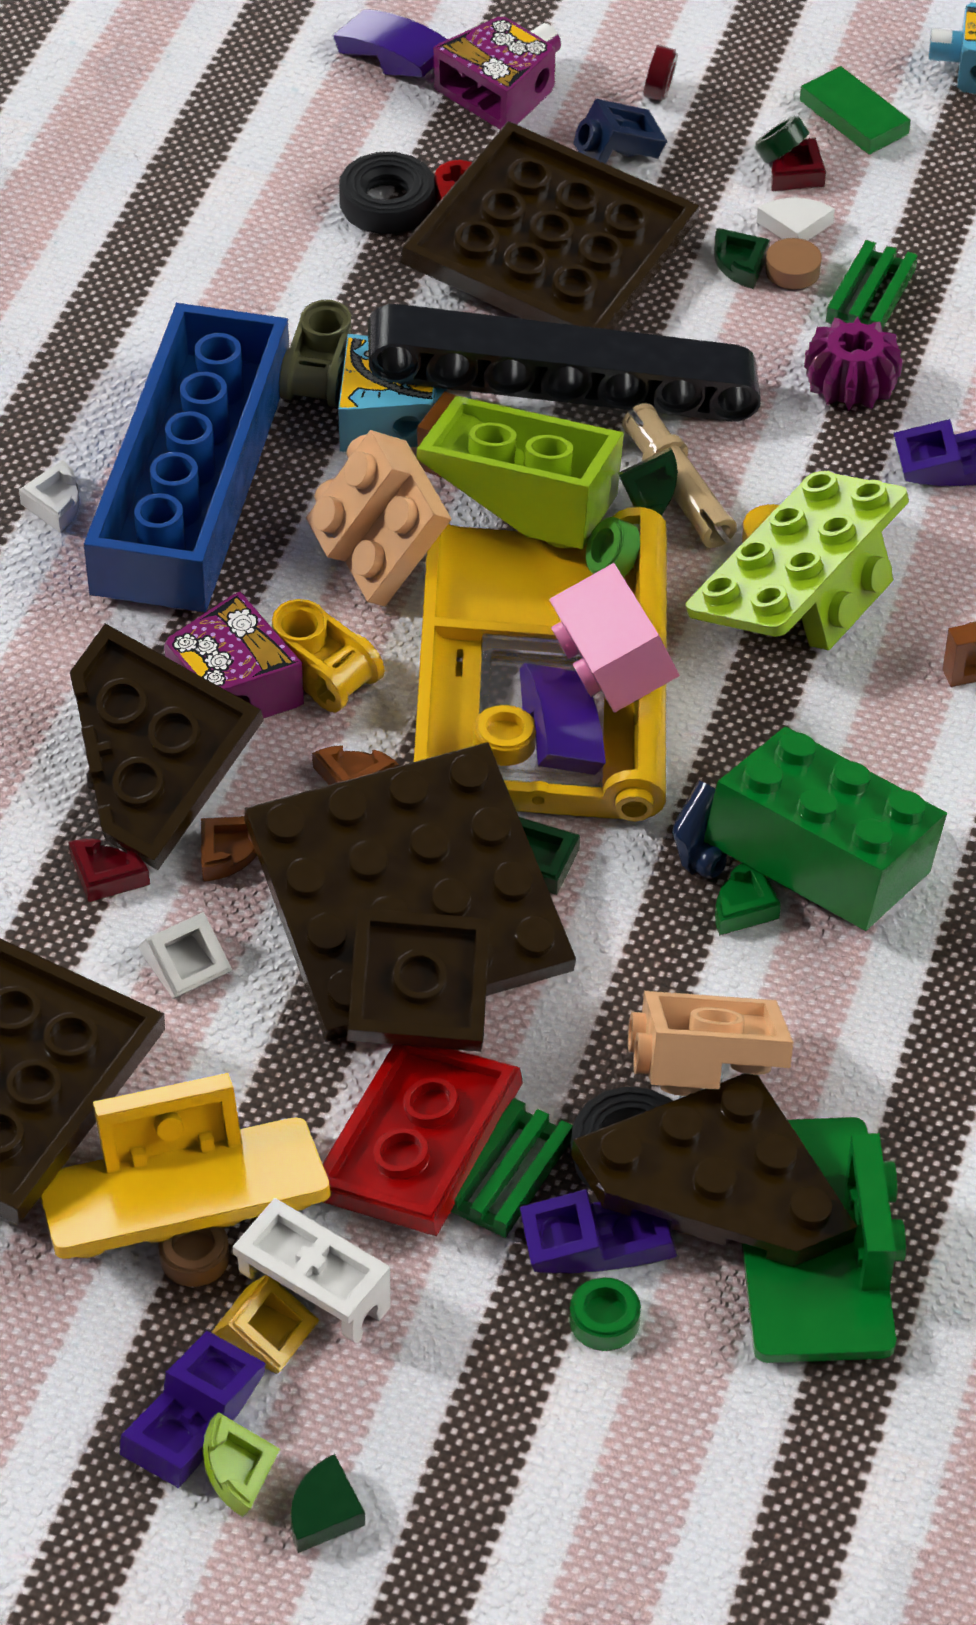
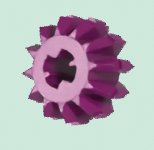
M858 316L853 323H845L839 318H834L831 327H817L815 336L809 342V349L805 351L804 368L807 369L806 376L810 383V392L823 394L826 405L838 401L846 404L848 411L853 404L861 403L867 408L872 409L877 399H890L898 377L901 376L903 359L900 358L901 350L898 349L896 334L883 332L881 322H875L870 325L863 324Z

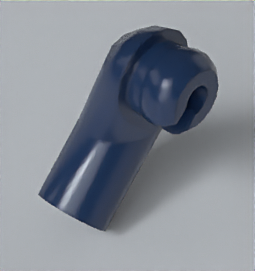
M698 780L676 819L672 832L682 866L691 875L698 872L705 879H713L724 870L727 863V855L719 848L704 842L716 789Z

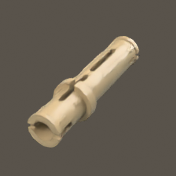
M649 403L636 405L633 409L643 422V425H638L632 415L627 412L622 420V427L643 453L642 461L670 447L672 448L678 468L673 498L698 532L706 547L717 548L724 545L726 542L715 529V526H720L727 537L731 539L737 531L736 522L728 515L688 459L686 444L678 435L669 432L658 416L654 406Z

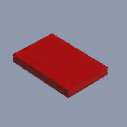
M393 1044L323 1162V1167L330 1184L331 1195L322 1203L437 1237L455 1205V1198L499 1119L523 1084L520 1067L459 1050Z

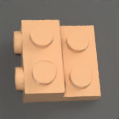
M370 430L366 435L357 437L349 444L346 451L348 460L334 479L323 482L316 489L314 494L316 503L306 516V519L326 556L346 562L366 601L386 606L452 518L408 442Z
M644 991L642 1012H631L628 1028V1051L634 1052V1073L648 1075L651 1085H660V1089L667 1093L687 1096L700 1091L701 1088L719 1089L722 1063L730 1064L731 1068L738 1072L757 1075L771 1072L772 1067H791L793 1040L777 1000Z

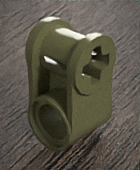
M318 300L307 305L301 312L291 346L286 350L281 366L279 380L281 399L291 401L294 396L326 400L329 407H339L348 334H352L351 313L348 307L341 302Z

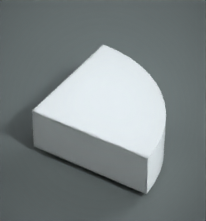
M782 198L759 206L757 208L756 222L781 239L799 238L808 241L834 224L835 209L825 203L812 199Z
M63 460L19 489L21 505L60 533L72 523L77 515L79 491L75 474L71 467Z

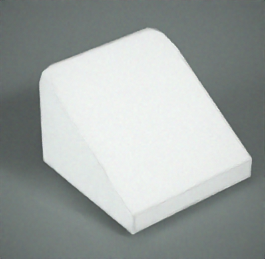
M204 912L146 938L138 946L143 957L173 999L232 971Z

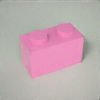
M615 563L549 599L561 621L551 627L568 659L580 654L582 659L572 665L591 697L601 691L614 713L680 676L659 634Z

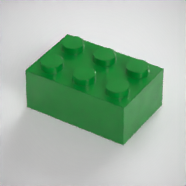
M785 726L717 781L704 842L719 848L727 855L867 931L931 872L947 812L926 802L918 794L904 790L870 772L862 764L850 761L816 743L811 737L795 732Z

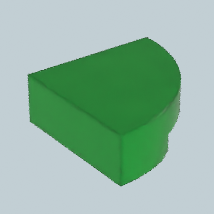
M744 863L733 869L730 878L722 886L716 900L715 923L719 936L780 919L781 904L765 875Z

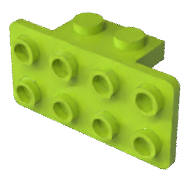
M830 471L811 473L687 600L686 609L689 617L774 637L786 634L802 618L809 646L829 651L894 581L892 565L888 558L882 531L909 503L907 489L904 486L883 483L879 480L839 475Z

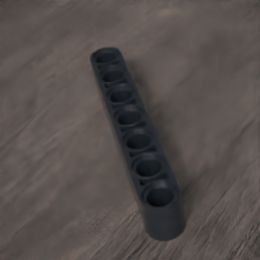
M387 304L378 307L368 318L369 369L374 376L387 382L633 411V407L636 405L649 403L654 406L659 414L728 422L748 419L757 412L761 404L756 358L748 348L736 344L403 304Z

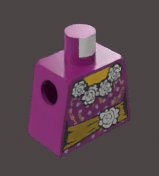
M507 17L493 18L434 46V89L499 130L508 121L518 125L552 92L555 86V53L561 48L560 36L551 25L546 23L539 25L532 31H528Z
M241 592L233 594L169 636L164 644L165 657L261 709L263 719L304 705L302 662Z

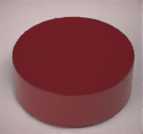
M657 45L646 77L644 97L658 101L666 99L678 58L676 49Z

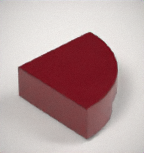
M816 138L804 139L791 151L773 162L771 191L825 187L826 170Z
M93 838L68 842L70 857L88 902L150 885L149 870L146 864L131 850H127L126 853L113 847L104 846L101 840Z

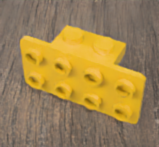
M229 1073L94 1101L93 1105L103 1159L61 1168L40 1197L55 1255L62 1259H69L74 1257L90 1258L100 1255L106 1250L141 1242H162L177 1234L213 1226L230 1227L240 1223L242 1220L258 1217L274 1198L297 1211H301L312 1204L326 1201L330 1197L331 1191L328 1177L306 1121L302 1118H288L240 1129L234 1087Z

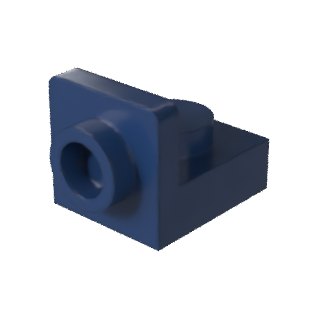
M595 99L585 119L579 123L574 138V145L578 152L605 164L613 150L627 157H633L637 154L658 159L668 142L650 110L601 99Z

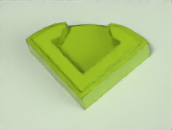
M218 1412L210 1420L205 1433L203 1444L204 1464L216 1493L229 1508L243 1517L252 1508L280 1448Z

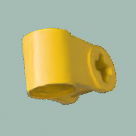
M296 599L281 604L274 611L272 629L302 662L303 690L323 709L337 713L347 705L348 696L365 683L374 684L384 676V663L375 647L366 638L353 633L326 613L320 605L310 600Z

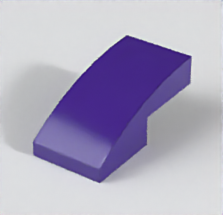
M369 9L362 10L333 34L339 54L378 56L384 75L423 77L434 68V46L448 40L438 32L411 19Z
M947 419L893 433L906 482L935 486L976 485V429L954 435L951 420Z
M524 662L520 667L522 709L528 712L534 719L538 766L596 775L606 764L601 724L593 696L590 697L576 671Z
M587 1189L520 1207L530 1262L534 1272L583 1273L607 1271L678 1257L669 1220L634 1209L631 1216L605 1209L600 1202L592 1203Z
M206 1331L166 1371L164 1392L121 1434L119 1454L179 1489L204 1460V1437L210 1420L218 1412L233 1421L235 1420L263 1377L266 1363L213 1333Z

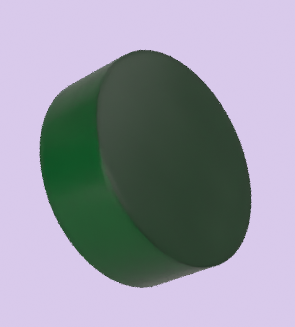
M791 116L761 136L756 141L754 148L764 163L767 164L789 152L802 142L810 132L799 116Z

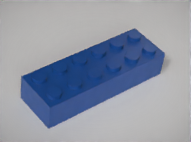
M184 303L175 304L84 542L89 595L207 612L280 401L279 380L281 366L286 350L289 348L288 318Z

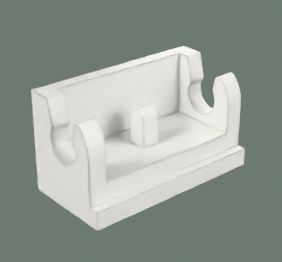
M276 1198L270 1202L232 1247L233 1255L238 1257L240 1273L251 1280H256L261 1271L340 1319L342 1335L355 1343H359L362 1339V1323L367 1314L380 1321L390 1309V1266Z

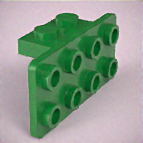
M859 1118L787 1119L857 1225L854 1242L794 1267L767 1259V1250L741 1243L753 1353L759 1361L764 1363L888 1358L894 1353L897 1341L890 1296L894 1262H903L906 1257L903 1219H891L889 1204L896 1203L895 1162L894 1160L883 1161L880 1134H868L865 1122Z

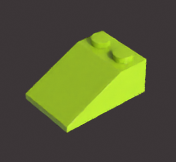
M455 396L418 446L416 458L526 537L546 541L549 545L557 548L574 547L584 549L593 529L601 522L618 494V472H620L624 432Z

